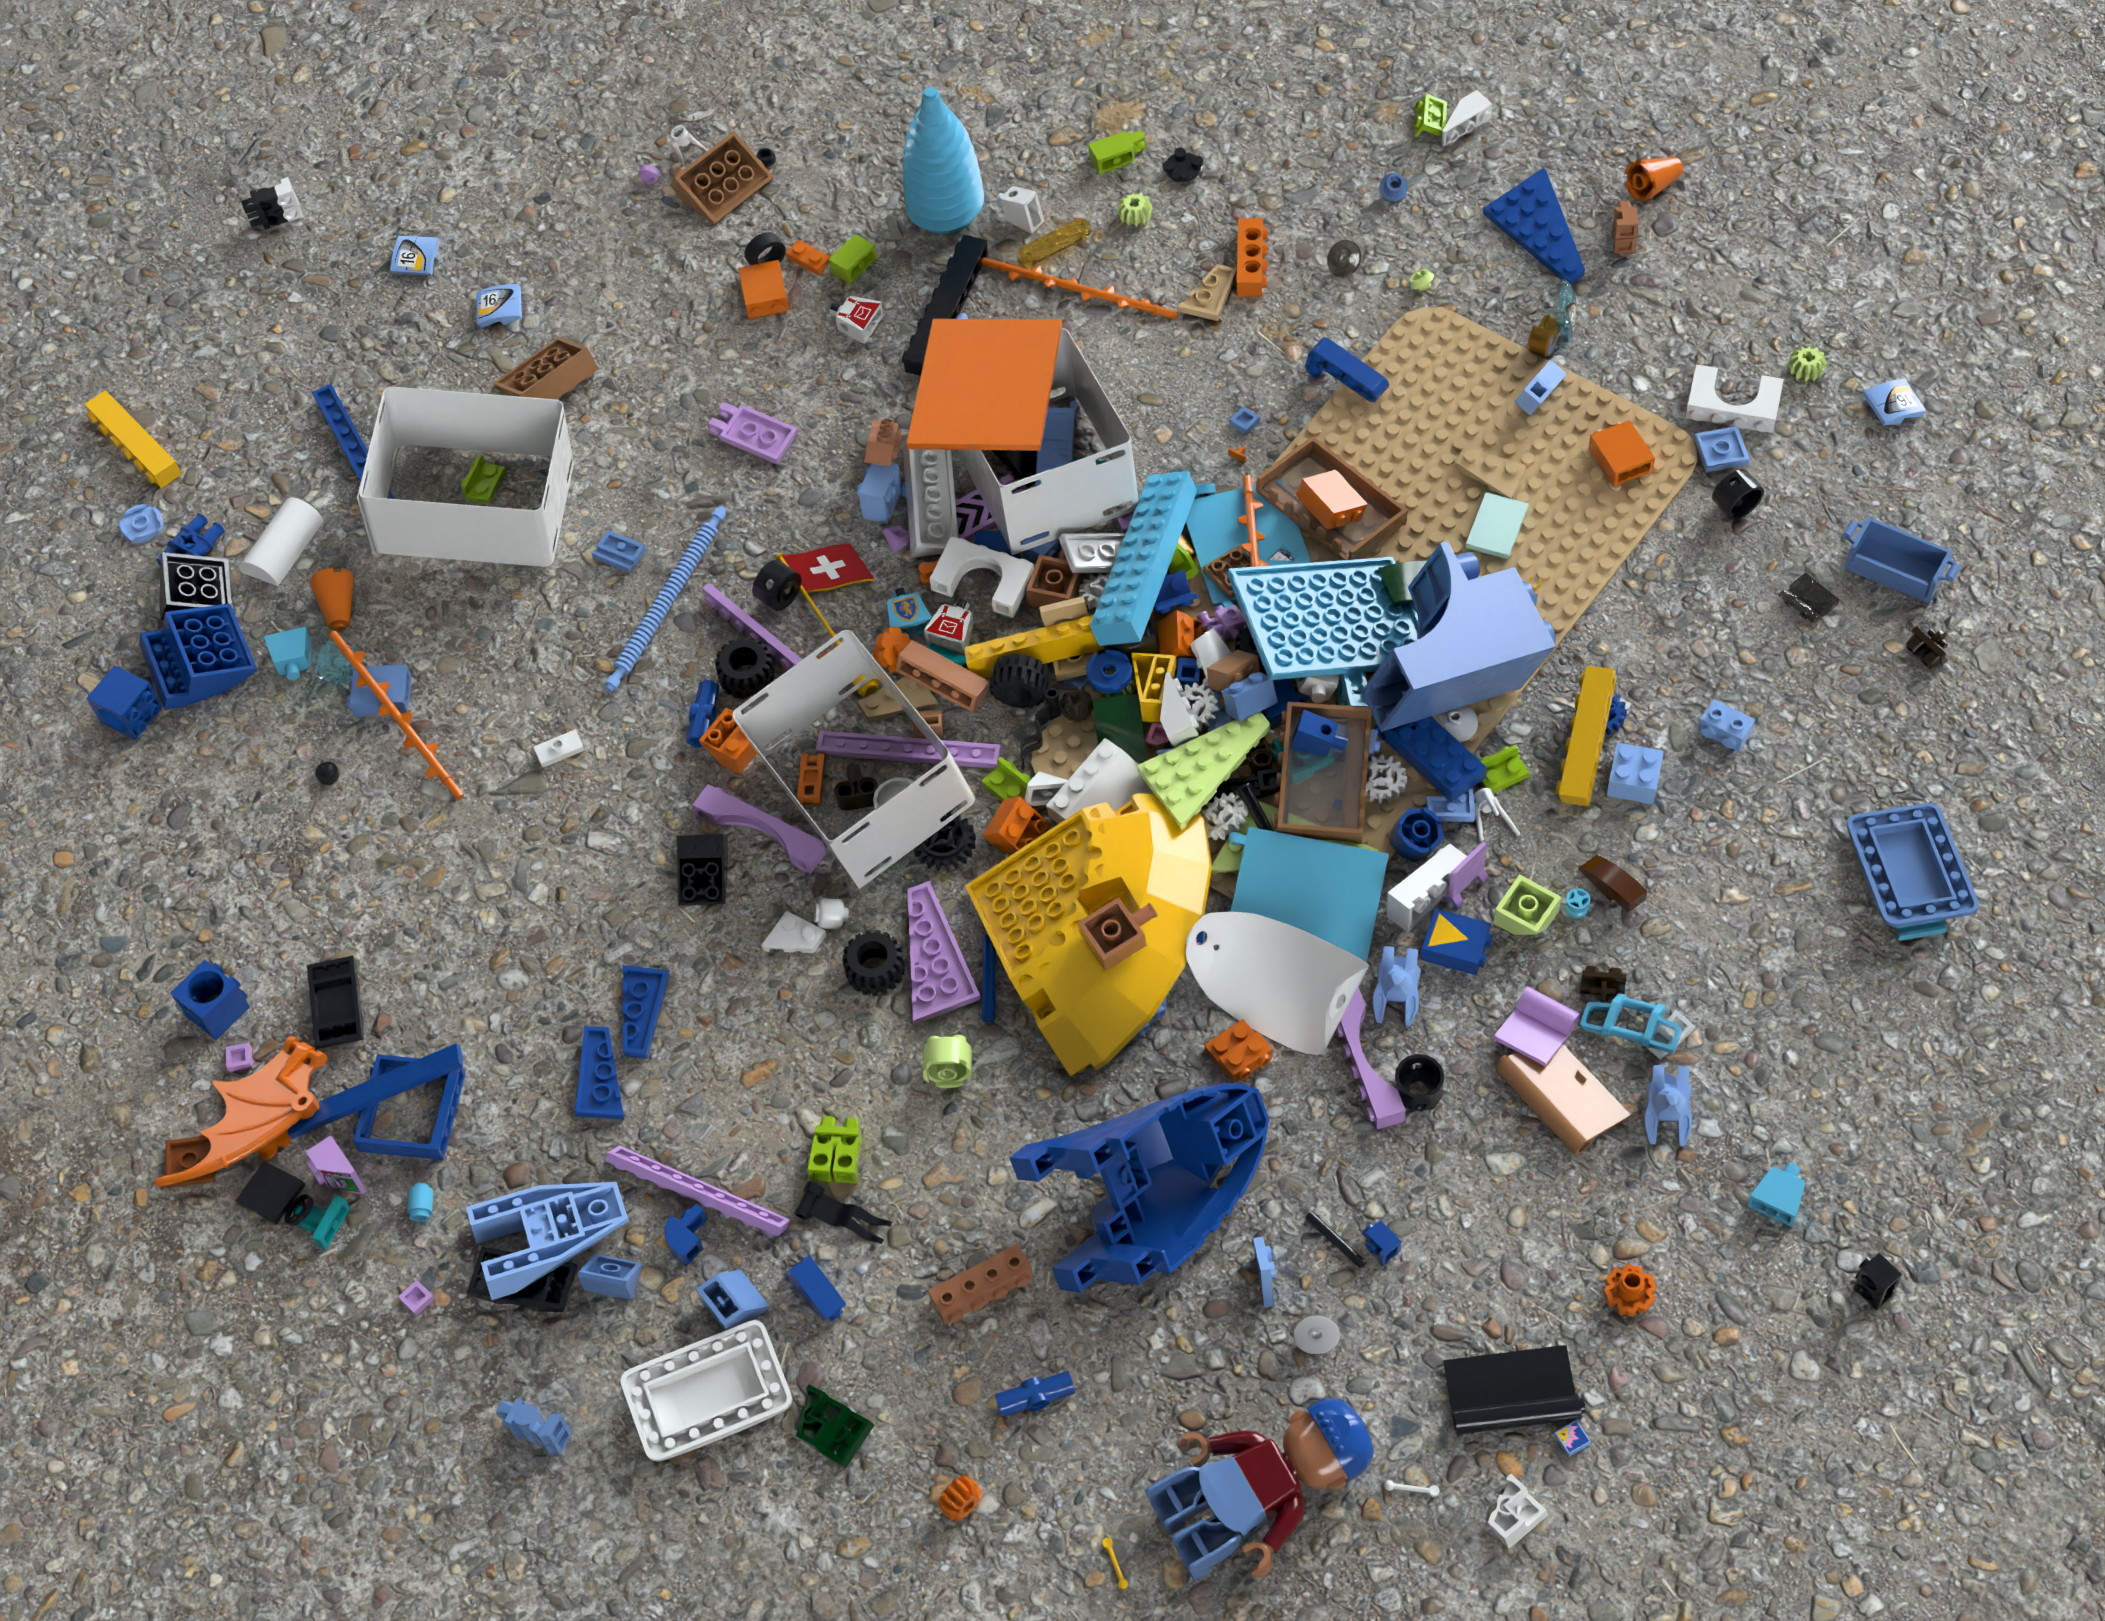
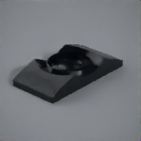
M354 956L307 965L316 1050L364 1040L360 984Z
M481 1247L467 1290L468 1295L496 1304L520 1305L540 1312H564L578 1267L577 1264L566 1262L520 1291L491 1300L481 1263L514 1252Z

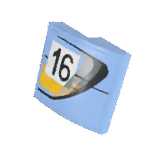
M398 236L392 255L390 272L392 274L432 276L434 259H437L439 238Z
M519 284L498 285L476 292L477 324L481 328L498 321L503 325H507L522 318L521 286Z
M1905 379L1879 384L1863 392V396L1883 426L1901 424L1904 418L1922 417L1926 411Z

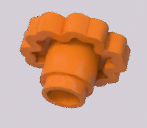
M889 627L877 636L873 657L877 663H880L883 667H888L891 673H898L895 671L898 656L911 642L908 634L902 633L899 627Z
M1627 1264L1623 1270L1614 1268L1607 1275L1603 1294L1607 1305L1617 1307L1618 1314L1633 1317L1637 1311L1646 1313L1653 1306L1657 1286L1653 1276L1643 1274V1269L1640 1266Z

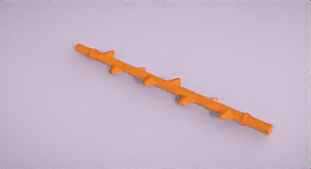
M985 257L982 259L983 266L1000 270L1002 273H1009L1011 281L1022 276L1043 282L1046 288L1057 286L1081 293L1082 301L1096 297L1117 303L1118 308L1128 306L1153 313L1155 316L1160 315L1174 320L1178 317L1177 311L1159 307L1157 304L1152 305L1148 299L1138 301L1114 294L1113 286L1099 290L1078 284L1076 279L1067 281L1042 274L1041 266L1038 265L1028 270L1007 264L1005 261L999 262Z
M1245 475L1243 477V497L1245 498L1246 515L1238 517L1237 521L1247 526L1248 543L1241 544V549L1249 553L1251 567L1269 566L1267 562L1259 559L1257 541L1264 540L1265 536L1256 530L1255 510L1262 508L1263 503L1253 499L1252 478L1250 475Z
M336 630L332 631L329 637L340 649V653L347 658L359 674L356 686L368 685L382 703L378 711L379 716L391 715L407 735L403 746L406 749L416 747L430 765L425 775L428 778L439 777L441 783L445 784L456 800H460L464 796L463 792L434 756L438 745L436 743L424 744L410 726L413 714L410 711L400 713L386 695L390 687L388 681L377 683L362 664L365 652L358 651L353 653L351 646L346 644Z

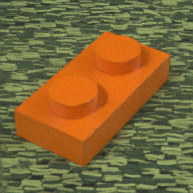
M799 239L786 251L787 259L817 275L829 265V255Z

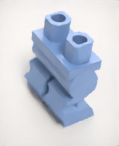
M517 1398L513 1404L502 1400L496 1411L497 1417L502 1418L503 1426L509 1428L516 1439L522 1441L524 1437L528 1442H537L539 1447L546 1450L549 1455H561L572 1434L562 1414L555 1413L549 1415L545 1422L537 1407L525 1404Z

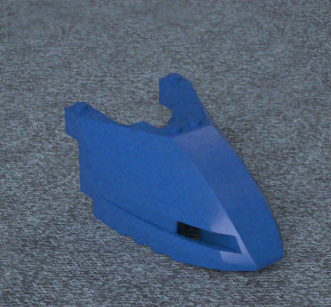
M1241 1083L1211 1084L1195 1088L1086 1129L1027 1144L1009 1157L1018 1180L1039 1182L1055 1169L1075 1171L1077 1178L1088 1179L1099 1171L1109 1196L1093 1207L1096 1233L1052 1267L1060 1290L1081 1293L1097 1279L1140 1285L1155 1272L1170 1274L1205 1243L1204 1238L1210 1232H1215L1218 1229L1221 1220L1232 1212L1233 1206L1244 1195L1264 1152L1269 1117L1259 1089ZM1239 1156L1220 1189L1209 1188L1222 1166H1226Z

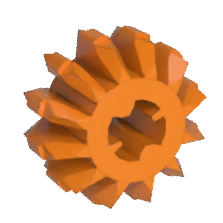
M962 1475L958 1479H953L952 1483L947 1485L946 1489L941 1492L942 1496L938 1499L939 1508L947 1518L949 1517L952 1521H960L963 1517L966 1518L970 1512H974V1508L979 1505V1500L983 1496L981 1493L982 1489L973 1479L971 1480L968 1476Z

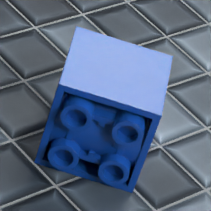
M115 665L86 698L100 723L134 740L145 731L146 726L159 714L162 708L148 681Z
M204 960L170 993L183 1015L213 1039L217 1040L250 1006L246 1001L248 996L239 988L241 984L233 976L229 978L225 976L224 970L218 964L214 963L211 965L208 961ZM220 994L215 1000L204 1003L209 997Z

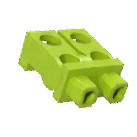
M823 1116L820 1125L815 1126V1135L807 1169L810 1181L832 1182L834 1175L835 1183L857 1184L858 1163L862 1143L857 1118L848 1117L845 1119L844 1127L836 1126V1118Z

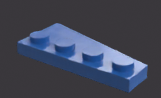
M623 965L624 1056L648 1059L670 977L668 970Z
M584 1026L575 1117L624 1120L609 1027Z

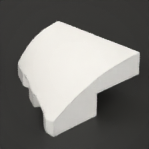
M1214 628L1190 644L1196 656L1198 668L1204 670L1206 678L1203 680V684L1206 687L1209 686L1207 667L1232 653Z
M1512 1474L1507 1477V1485L1503 1495H1499L1497 1508L1491 1513L1488 1520V1525L1508 1549L1514 1546L1548 1516L1547 1510L1528 1493L1527 1488Z

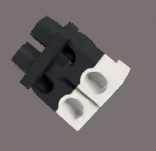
M288 177L280 179L281 184L261 188L257 192L256 190L250 191L251 198L241 201L251 227L262 224L266 230L271 228L270 226L280 225L304 217Z

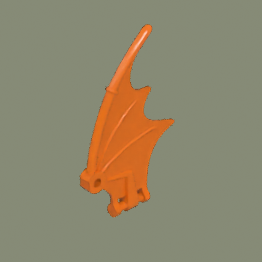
M290 1036L286 1039L282 1050L254 1074L236 1081L214 1080L212 1082L213 1086L225 1100L226 1113L223 1119L216 1125L200 1132L203 1137L210 1141L211 1150L201 1162L192 1168L179 1173L158 1177L154 1180V1184L159 1187L201 1177L223 1168H229L231 1164L249 1156L279 1137L300 1119L311 1118L319 1110V1102L309 1092V1078L316 1068L325 1065L327 1055L321 1051L316 1052L314 1047L305 1042L300 1043L298 1038Z

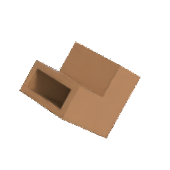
M942 710L918 711L939 739L944 740ZM913 722L915 738L927 739Z

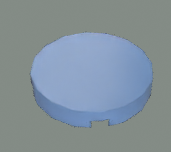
M146 504L133 506L123 514L122 520L120 519L119 521L122 535L132 543H144L154 539L161 532L164 525L163 517L156 507H148Z

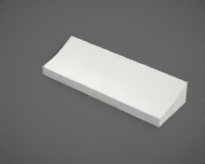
M906 440L903 447L911 558L939 555L943 553L951 536L958 538L951 450L908 449Z

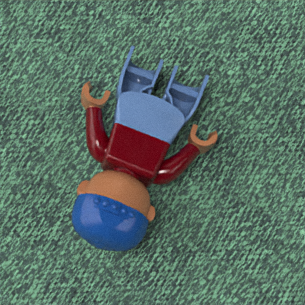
M1325 1398L1308 1406V1413L1304 1410L1295 1411L1290 1418L1291 1424L1283 1436V1453H1281L1274 1440L1267 1439L1259 1432L1250 1430L1209 1437V1441H1206L1201 1434L1193 1432L1181 1438L1178 1448L1182 1449V1451L1189 1452L1192 1448H1201L1200 1454L1191 1459L1194 1467L1184 1468L1146 1488L1145 1492L1168 1536L1174 1534L1171 1539L1194 1582L1210 1573L1212 1566L1218 1564L1238 1549L1242 1538H1250L1263 1525L1274 1520L1269 1531L1262 1539L1264 1543L1253 1542L1242 1547L1246 1558L1256 1553L1264 1556L1263 1560L1254 1566L1252 1577L1261 1578L1266 1576L1273 1567L1271 1554L1278 1552L1296 1530L1304 1516L1305 1501L1298 1481L1301 1480L1306 1486L1314 1489L1330 1488L1331 1490H1337L1345 1486L1347 1478L1348 1481H1351L1366 1471L1374 1455L1372 1440L1365 1423L1348 1403L1337 1398ZM1212 1453L1213 1456L1236 1454L1230 1458L1206 1464ZM1208 1508H1211L1214 1515L1209 1519H1202L1181 1530L1185 1527L1186 1521Z

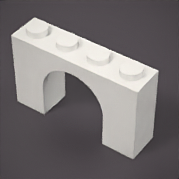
M1696 364L1686 412L1687 419L1773 433L1784 379L1762 375L1757 397L1746 405L1735 406L1723 402L1715 393L1714 387L1718 368Z
M951 536L930 577L931 590L952 597L965 573L975 568L991 569L1001 577V582L992 598L993 611L1014 618L1026 594V589L1034 570L1033 563L1026 559L1012 557L1005 552L991 550L984 545L970 543L963 538Z

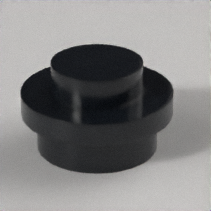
M762 148L757 152L756 157L765 167L772 166L775 163L776 156L771 149Z

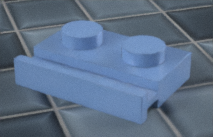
M608 530L598 543L597 549L591 554L593 559L631 573L632 567L636 566L646 552V547L644 544Z

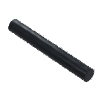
M1313 1211L1307 1214L1306 1219L1358 1268L1361 1269L1367 1261Z

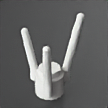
M679 125L672 129L671 137L673 141L671 144L676 151L680 165L683 166L684 161L679 146L685 147L691 143L695 144L704 153L708 151L684 126Z
M1483 788L1478 790L1474 794L1476 801L1474 807L1479 841L1482 842L1484 840L1481 810L1484 813L1493 811L1496 816L1500 813L1515 835L1520 836V832L1503 810L1497 798L1494 797L1491 789Z

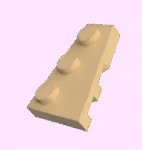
M1217 264L1202 279L1200 286L1196 290L1193 289L1189 293V297L1177 306V311L1218 321L1237 276V269Z

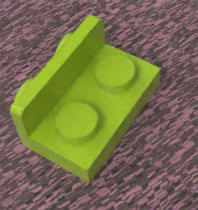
M1425 94L1421 100L1416 102L1414 112H1416L1413 121V127H1415L1414 135L1418 137L1424 130L1442 137V131L1446 126L1447 102Z
M478 454L475 461H472L467 476L461 482V489L465 499L490 505L506 474L505 467L487 463L483 455Z
M1517 745L1504 747L1496 754L1479 759L1487 767L1486 778L1480 782L1483 788H1490L1494 794L1529 778L1530 772L1518 756L1519 748Z
M999 757L997 759L998 766L981 780L982 786L1001 801L1018 796L1025 800L1027 784L1031 778L1025 773H1020L1011 761H1006Z

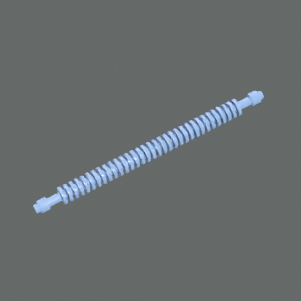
M723 506L714 509L709 523L705 522L702 524L614 663L616 670L613 675H609L605 682L604 689L610 693L613 690L615 691L621 683L620 679L623 674L628 675L718 533L716 526L726 516V509Z

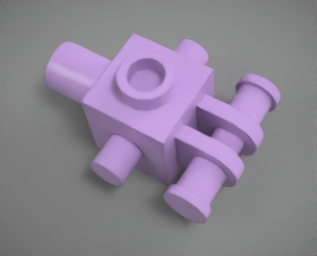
M1222 605L1217 606L1213 618H1209L1206 611L1199 613L1197 616L1198 620L1202 622L1203 630L1208 632L1214 628L1223 642L1232 638L1236 641V635L1239 634V630L1246 625L1244 615L1238 610L1236 605L1225 608Z

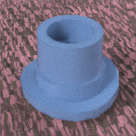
M1389 173L1381 180L1379 191L1384 199L1392 202L1399 201L1406 196L1408 183L1401 174Z

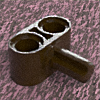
M1265 737L1260 739L1256 747L1250 749L1246 754V759L1240 764V766L1248 764L1254 776H1258V770L1272 769V754Z
M850 763L846 767L848 780L839 782L834 788L838 807L848 811L874 806L873 798L878 788L877 781L872 777L862 778L860 766Z

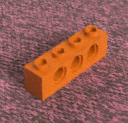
M1238 218L1237 297L1262 296V288H1267V275H1263V272H1267V259H1263V256L1267 255V243H1263V240H1267V227H1263V218Z

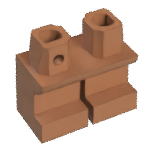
M1619 201L1614 209L1612 226L1614 253H1633L1636 249L1639 224L1636 206L1631 207L1630 201Z

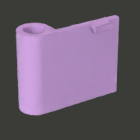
M1527 987L1523 991L1516 1009L1497 1031L1493 1039L1546 1066L1576 1027L1580 1013Z

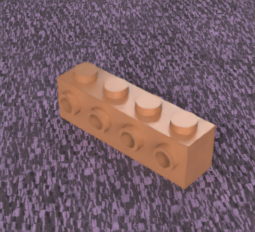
M891 419L873 420L867 440L865 463L891 466L892 460L897 458L902 431H898L899 424L894 423Z
M914 640L899 654L895 671L972 713L986 698L990 681Z
M1015 1244L928 1290L930 1301L944 1325L949 1322L954 1323L959 1321L964 1314L972 1310H980L987 1302L994 1298L1000 1299L1004 1297L1011 1289L1028 1284L1033 1278L1032 1267L1019 1245Z

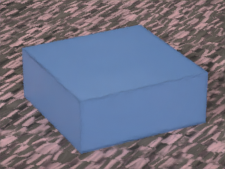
M1243 406L1229 420L1230 426L1247 435L1260 422V416Z

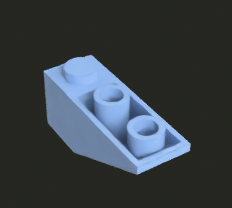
M1550 360L1514 402L1531 416L1567 373Z

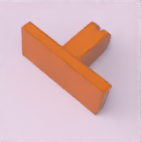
M1241 446L1237 451L1232 448L1228 449L1229 456L1243 463L1246 462V455L1243 454L1245 452L1244 447Z

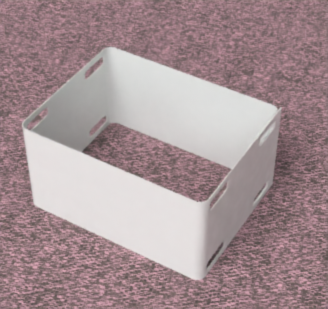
M1062 328L1051 388L1052 391L1065 387V392L1051 397L1049 403L1068 396L1076 397L1107 450L1008 485L999 484L981 450H956L1006 541L1011 555L1056 540L1061 534H1072L1133 512L1139 501L1131 436L1070 333L1065 328ZM1110 454L1113 459L1096 465V459ZM1041 480V484L1036 487L1012 494L1014 488ZM1129 501L1132 503V506L1127 509L1103 516V511ZM1049 531V536L1021 545L1022 540Z
M404 387L386 388L382 394L357 496L373 554L376 550V552L381 554L541 567L550 566L555 558L574 466L563 403L555 399ZM385 401L384 411H383L381 423H380V426H379V418H380V414H381L383 402ZM395 444H396V453H395V457H394V461H393V465H392V469H391L390 466H391L392 456H393V452H394V448H395ZM404 445L552 456L542 505L537 510L387 499L398 451ZM571 460H572L571 469H570V474H569V479H568V483H567V477H568L570 462H571ZM366 475H367V480H366V484H365V488H364V492H363V487H364V483H365V479H366ZM548 485H549V491H548L547 501H546L545 510H544V503H545L547 488H548ZM556 530H558V531H557L556 542H555V547H554V552H553V545H554Z
M843 630L733 712V719L764 765L845 868L859 889L971 807L975 801L974 794L948 748L850 630ZM839 638H843L844 641L822 658L817 659L816 656ZM865 675V678L841 696L838 694L859 676ZM878 679L944 760L877 810L869 813L836 839L828 840L765 758L869 680ZM764 693H768L769 696L747 713H741L750 703ZM788 729L792 730L789 735L768 750L765 749L768 743ZM942 766H947L942 773L926 785L920 787L919 784ZM967 801V804L943 822L940 821L945 814L961 802ZM867 822L870 823L865 829L856 834L850 840H848L845 843H842V841L855 830H857ZM891 856V859L867 877L864 876L872 868Z

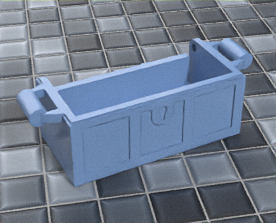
M1071 401L1069 404L1070 408H1048L1041 450L1037 451L1036 474L1072 462L1074 427H1077V414L1079 413L1077 401ZM1041 480L1035 481V487L1041 484Z
M1870 517L1865 522L1851 520L1842 534L1843 538L1852 543L1845 565L1846 570L1928 604L1933 599L1942 580L1952 582L1961 568L1960 564L1951 559L1953 551ZM1860 527L1861 530L1859 531L1857 537L1852 538V535L1855 532L1856 528Z

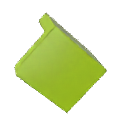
M1178 544L1168 567V572L1172 574L1184 570L1188 581L1198 574L1199 571L1190 553Z

